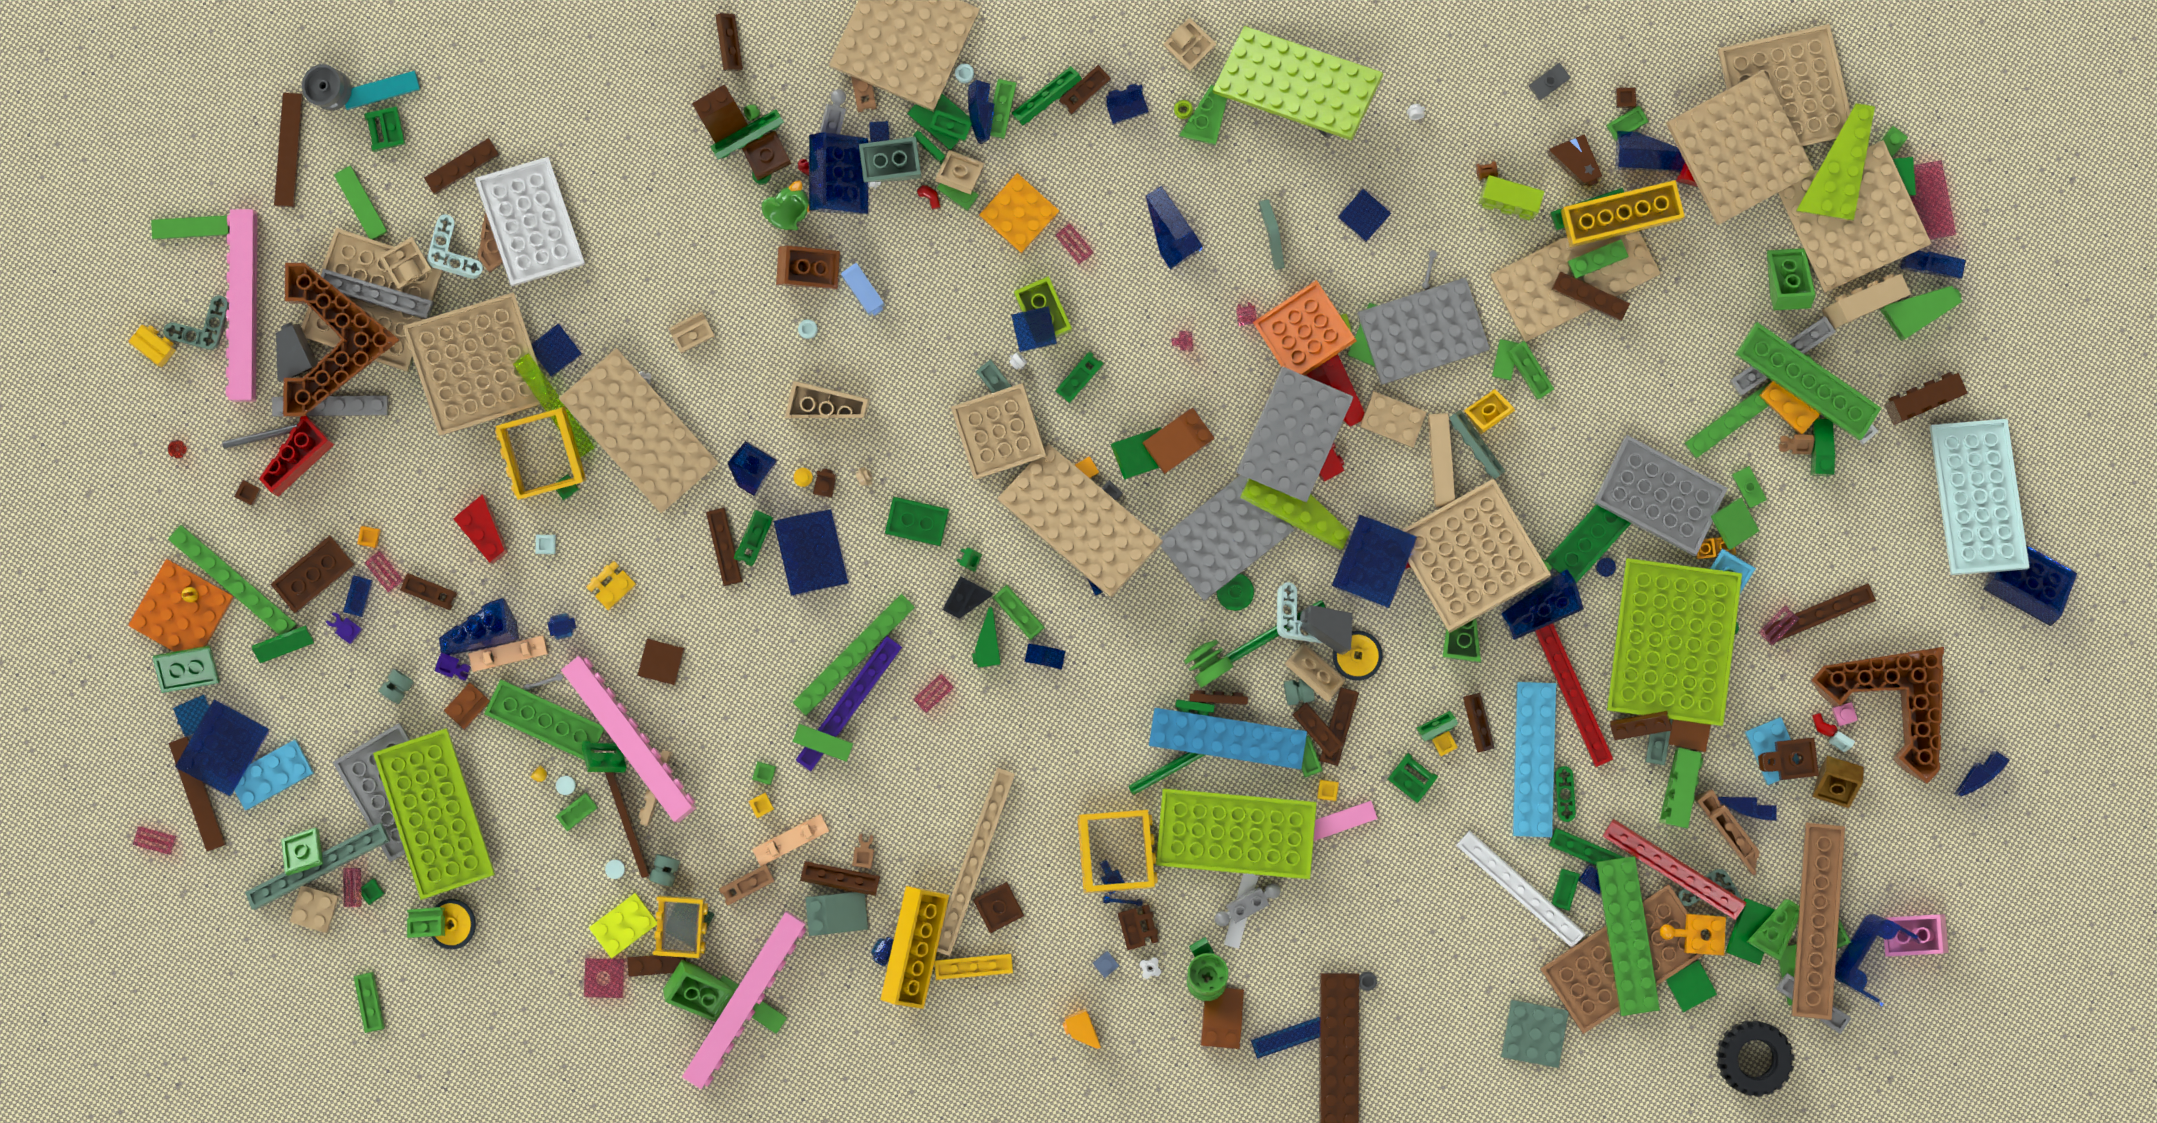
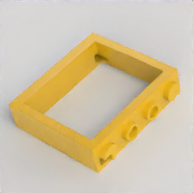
M565 406L496 426V439L501 443L500 453L502 458L506 460V473L509 478L511 477L513 483L511 490L514 492L517 500L582 483L587 480ZM556 415L574 478L525 491L507 428Z
M1148 810L1081 814L1077 816L1084 894L1151 889L1155 887L1158 878L1157 872L1153 870V864H1156L1155 853H1152L1151 845H1154L1153 833L1150 834L1152 815L1148 813ZM1142 817L1147 882L1093 886L1088 821Z

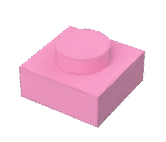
M1852 702L1832 708L1838 726L1858 721Z

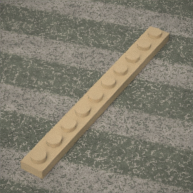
M998 767L996 769L945 912L937 952L948 956L951 955L1015 773Z

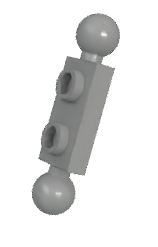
M840 89L834 90L831 94L833 105L826 104L818 137V141L823 143L818 149V156L822 160H828L832 157L833 150L831 145H838L846 108L840 107L846 100L845 92Z
M1271 883L1264 892L1258 887L1226 905L1229 910L1228 912L1220 911L1215 915V923L1223 927L1228 925L1231 918L1237 923L1269 905L1267 898L1275 899L1280 895V887L1275 883Z

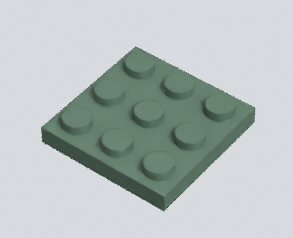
M1511 1000L1501 1057L1559 1068L1569 1012L1564 1009Z

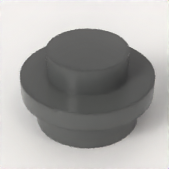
M1366 971L1359 975V987L1362 990L1371 991L1376 987L1377 978L1372 972Z

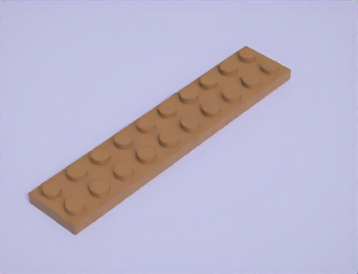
M1805 823L1791 1016L1832 1020L1845 826Z

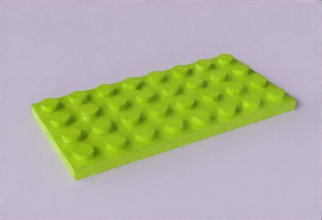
M1244 26L1213 88V93L1352 141L1383 78V72Z
M448 728L374 752L373 755L420 900L496 875Z
M1162 789L1156 866L1310 879L1317 802Z

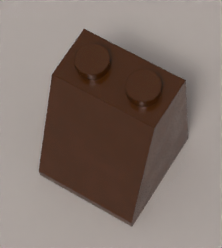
M725 84L692 103L715 143L748 125Z

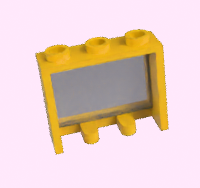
M663 895L656 897V901L659 902L658 911L656 912L657 930L654 934L656 949L653 951V955L700 958L702 953L705 954L706 942H703V934L707 932V923L704 922V915L708 914V903H705L706 898Z

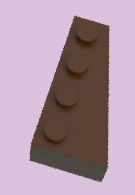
M1952 372L1946 373L1941 376L1942 380L1937 382L1932 379L1923 383L1924 388L1919 390L1917 387L1906 391L1907 395L1900 397L1898 394L1889 398V403L1884 404L1893 426L1968 394L1959 372L1954 375Z

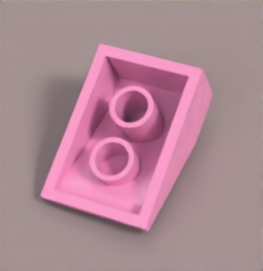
M1945 914L1882 918L1885 957L1949 953Z

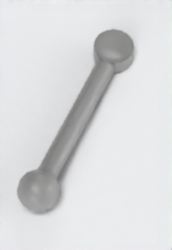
M1433 250L1429 253L1430 260L1425 282L1422 283L1423 289L1429 288L1428 282L1432 264L1437 256L1436 251Z
M556 674L553 678L531 685L525 684L524 689L530 691L531 688L556 680L562 681L563 676L562 674Z

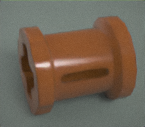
M1496 161L1485 165L1476 164L1478 181H1482L1483 178H1487L1489 175L1498 178Z

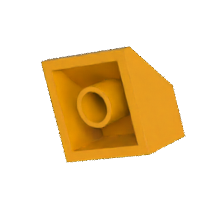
M1087 1009L1065 1017L1063 1027L1066 1035L1070 1034L1073 1039L1096 1049L1101 1048Z

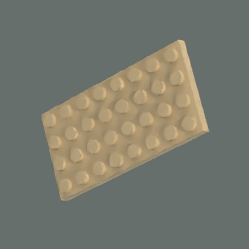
M1640 232L1628 233L1575 247L1569 246L1566 236L1491 274L1490 278L1523 341L1528 342L1592 309L1551 290L1560 271L1573 277L1568 265L1569 260L1621 239L1629 256L1628 258L1577 279L1617 297L1659 276L1661 273Z
M617 348L558 398L661 514L719 464Z
M1048 444L1045 447L1047 456L1032 461L997 500L1106 595L1112 598L1163 543V540Z

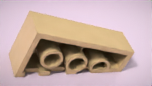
M1893 273L1882 278L1883 282L1878 283V280L1867 284L1868 288L1865 290L1862 287L1851 291V296L1847 297L1844 294L1835 298V303L1822 309L1824 316H1826L1832 327L1836 329L1845 323L1852 322L1911 295L1902 273L1894 276Z
M793 381L785 418H865L870 399Z

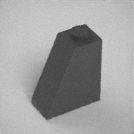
M292 322L281 326L282 330L276 332L277 379L279 382H284V378H294L311 370L318 363L300 324L292 325Z
M1313 605L1302 611L1300 620L1303 630L1339 654L1343 655L1351 650L1353 613Z

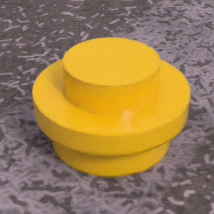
M799 468L795 471L793 479L798 486L806 487L811 484L813 475L809 469Z

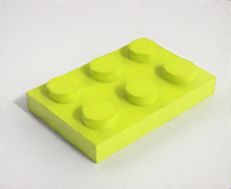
M634 893L591 925L589 929L612 959L657 925V920L638 894Z

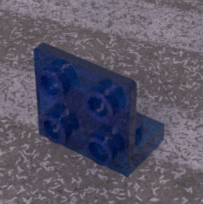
M1131 84L1126 87V90L1119 91V89L1108 93L1105 104L1112 125L1149 113L1143 96L1142 84Z

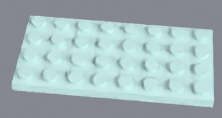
M2008 419L1931 425L1930 434L1950 574L1962 575L2028 569L2029 561Z

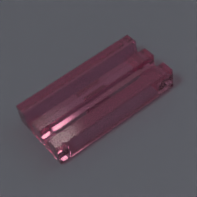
M1070 223L1055 235L1078 265L1094 254ZM1067 230L1072 232L1088 253L1085 254L1066 232ZM1062 234L1068 239V241L1078 251L1082 258L1079 259V257L1074 253V251L1061 237Z
M378 551L364 562L388 593L404 581L381 551ZM377 557H380V559L384 562V564L388 567V569H389V570L392 572V574L396 577V579H397L396 581H394V579L390 576V574L385 570V568H384V567L381 565V563L377 560ZM371 562H374L390 581V586L372 566Z
M1784 605L1758 633L1773 646L1800 618ZM1786 612L1787 615L1766 635L1764 632ZM1791 617L1792 620L1771 640L1770 637Z
M940 674L913 700L927 713L954 687ZM942 679L943 682L920 702L919 699ZM947 685L948 688L926 708L924 705Z
M138 826L133 845L172 855V848L177 836ZM141 831L168 838L170 841L167 842L142 835ZM140 838L147 841L168 846V848L164 849L149 844L141 843L138 841Z
M343 868V907H361V868Z

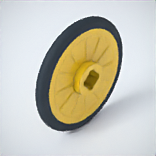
M1352 631L1351 650L1342 655L1333 650V662L1338 672L1345 678L1355 681L1372 677L1379 670L1383 659L1380 643L1373 635L1365 631ZM1355 651L1361 652L1360 660L1354 659Z
M446 899L439 902L434 908H445V911H443V916H445V936L431 938L437 945L445 949L453 950L465 946L472 939L476 929L473 911L466 903L457 899ZM452 921L454 927H451V925H449V922Z

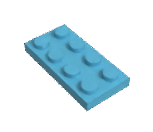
M293 740L227 776L244 810L247 811L314 774V771L298 741Z

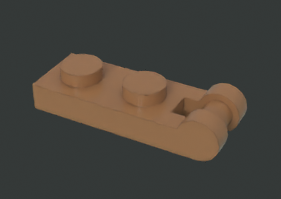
M851 76L858 113L864 112V109H877L873 86ZM869 96V101L862 102L861 98Z
M767 864L718 890L721 894L723 893L726 899L725 903L729 906L775 882ZM735 888L737 895L732 896L730 889Z

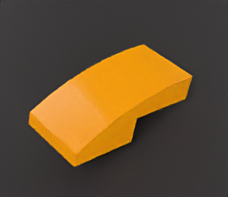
M1722 537L1704 539L1697 553V559L1717 557L1722 548L1733 555H1737L1736 547L1729 550Z

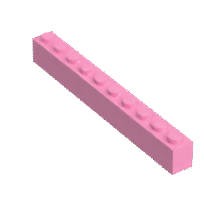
M230 209V215L227 216V224L230 226V234H227V244L230 245V253H227V263L229 264L227 283H229V291L226 293L227 302H229V310L226 311V318L229 321V329L226 330V338L229 340V348H226V358L229 359V367H226V377L229 378V385L226 386V396L232 402H256L258 212L253 209Z
M576 657L561 671L671 819L679 823L697 809L694 805V798L689 793H685L682 789L684 787L682 782L678 778L675 779L671 774L673 772L671 767L661 761L659 751L656 748L652 749L649 745V738L645 733H640L637 729L638 723L632 717H628L626 707L621 702L618 703L616 701L614 691L604 685L603 682L605 680L599 672L595 673L592 669L593 663L587 657Z
M789 911L784 913L682 1075V1078L700 1089L710 1085L714 1078L711 1074L715 1069L719 1070L724 1062L722 1059L725 1052L727 1054L730 1053L735 1045L732 1043L735 1036L740 1037L745 1027L742 1025L746 1020L750 1021L755 1011L753 1008L755 1004L758 1003L760 1005L766 996L763 993L766 987L771 988L776 980L773 977L777 970L781 972L785 966L786 961L784 959L786 955L793 953L797 946L794 944L798 937L801 939L807 931L805 928L806 922Z

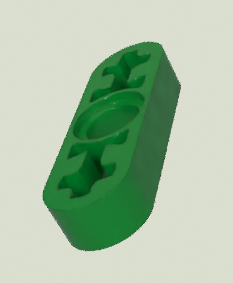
M1561 766L1555 771L1557 816L1563 822H1570L1576 816L1574 777L1571 768ZM1565 769V772L1569 773V776L1566 777V783L1570 782V786L1563 785L1559 787V783H1563V778L1559 777V773H1562V770ZM1564 788L1568 789L1571 793L1567 800L1560 797V791ZM1560 802H1571V805H1567V810L1571 811L1568 819L1561 814L1565 811V805L1560 806Z

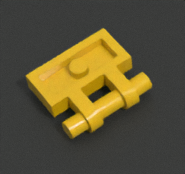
M615 561L610 565H606L603 568L604 570L597 577L594 576L586 586L590 592L596 587L600 590L595 597L608 611L637 585L624 570L618 575L614 572L619 567ZM610 576L613 580L604 586L602 582Z

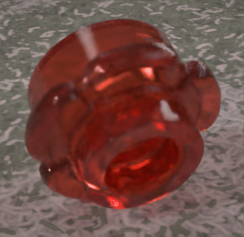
M181 440L172 441L168 445V454L176 459L182 458L183 454L187 452V447L184 446V442Z

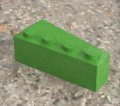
M1476 618L1450 633L1446 628L1443 658L1481 663Z
M1683 748L1675 749L1659 823L1688 829L1695 799V788L1699 782L1698 771L1703 764L1702 753Z

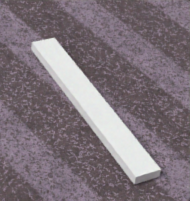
M1470 830L1457 843L1456 846L1571 948L1585 936L1586 933Z

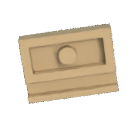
M702 311L668 328L681 354L715 337Z

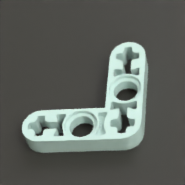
M447 214L441 215L436 222L427 255L428 264L433 268L470 279L478 278L483 271V266L479 261L448 252L454 228V219ZM445 220L448 225L445 232H442L443 221ZM437 237H443L446 244L438 245L435 240ZM435 255H438V262L434 261L433 257ZM445 257L448 258L446 261V265L443 264ZM453 259L459 261L460 267L453 268L450 265V261ZM464 263H467L465 270H462ZM472 266H475V269H476L475 273H472V272H471V271H472V270H471V267H472Z
M1290 582L1281 585L1277 592L1278 634L1283 638L1322 643L1308 633L1305 636L1300 631L1302 622L1297 620V588ZM1286 588H1287V591L1290 592V594H1289L1288 596H1287V592H1284V590H1285ZM1284 605L1290 607V615L1284 613ZM1287 625V628H1289L1290 631L1287 632V629H1285L1284 626Z

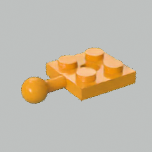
M1686 914L1685 929H1674L1673 926L1666 924L1660 928V936L1665 940H1670L1674 936L1685 937L1684 953L1724 956L1726 917ZM1704 929L1708 930L1710 934L1709 939L1706 941L1701 938V931Z

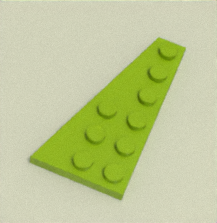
M1855 104L1798 206L1797 212L1854 221L1875 106Z
M1248 478L1240 496L1245 501L1339 550L1344 548L1350 531L1311 494L1307 502H1304Z

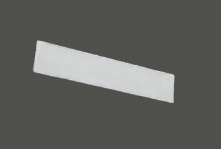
M1243 873L1236 899L1255 889L1258 880L1257 875ZM1247 917L1237 923L1231 918L1224 945L1239 949Z

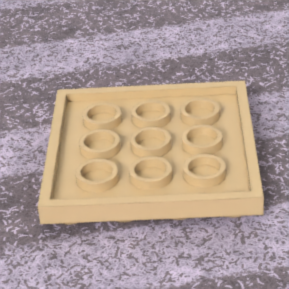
M1024 383L951 407L974 480L1047 456Z

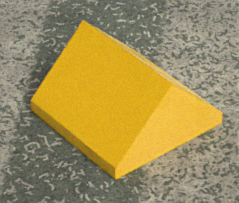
M1496 389L1464 410L1480 435L1515 411L1514 407Z

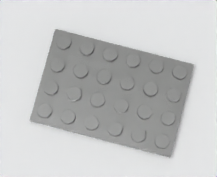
M1466 277L1357 312L1381 385L1490 350Z
M1282 366L1236 473L1307 502L1353 396Z
M1626 435L1593 503L1681 550L1696 556L1713 521L1710 516L1717 512L1728 488Z
M1242 475L1160 538L1163 540L1160 547L1203 601L1207 600L1294 531L1292 526L1286 521L1240 498L1248 480L1247 477Z
M401 723L333 761L335 768L369 827L371 828L379 823L384 825L390 841L381 845V848L389 862L406 853L373 753L410 740Z

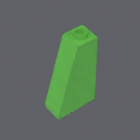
M1949 286L1886 305L1880 311L1900 341H1903L1963 301L1961 300L1962 296L1959 290Z

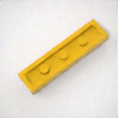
M1011 953L934 961L936 980L1013 973Z

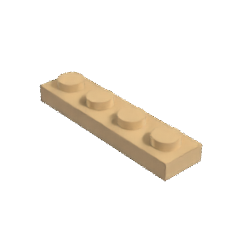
M662 750L660 759L663 763L669 764L672 752ZM647 789L644 801L647 802L645 808H641L638 819L641 820L640 824L650 826L657 798L651 790Z

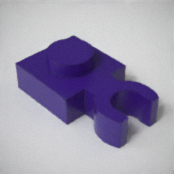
M333 612L332 615L336 617V622L332 623L327 620V625L337 627L338 629L335 634L349 644H352L363 629L347 617L342 621L341 616Z
M441 652L434 671L451 678L455 674L459 679L466 680L471 666L467 664L460 665L458 664L459 659Z

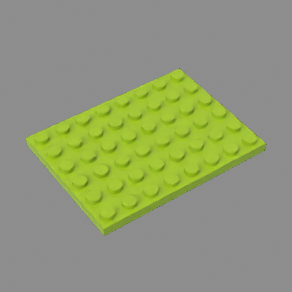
M1626 558L1607 711L1635 715L1667 711L1669 719L1723 726L1742 573Z

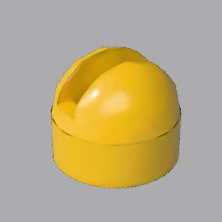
M193 587L185 588L182 591L183 600L189 603L195 602L198 599V591ZM193 592L194 594L192 596L185 597V593Z
M540 765L530 777L534 781L542 782L546 779L547 772Z

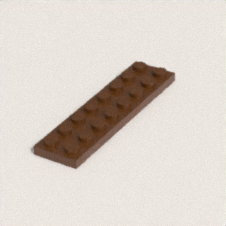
M1320 973L1319 1123H1359V973Z

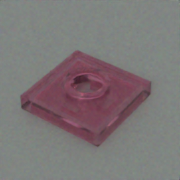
M585 958L584 997L623 998L625 959ZM602 971L610 975V982L604 986L598 984L596 980L597 974Z

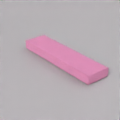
M1372 801L1316 819L1314 841L1378 819Z

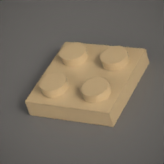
M949 150L935 181L971 195L985 163Z
M306 885L301 886L289 922L328 933L339 896Z

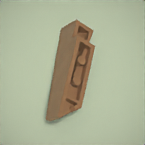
M1712 789L1695 796L1694 801L1753 876L1756 875V863L1760 851L1725 805L1721 806Z

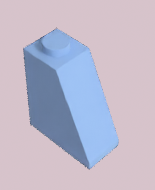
M857 263L841 273L842 278L869 316L872 314L875 316L883 311L884 302Z

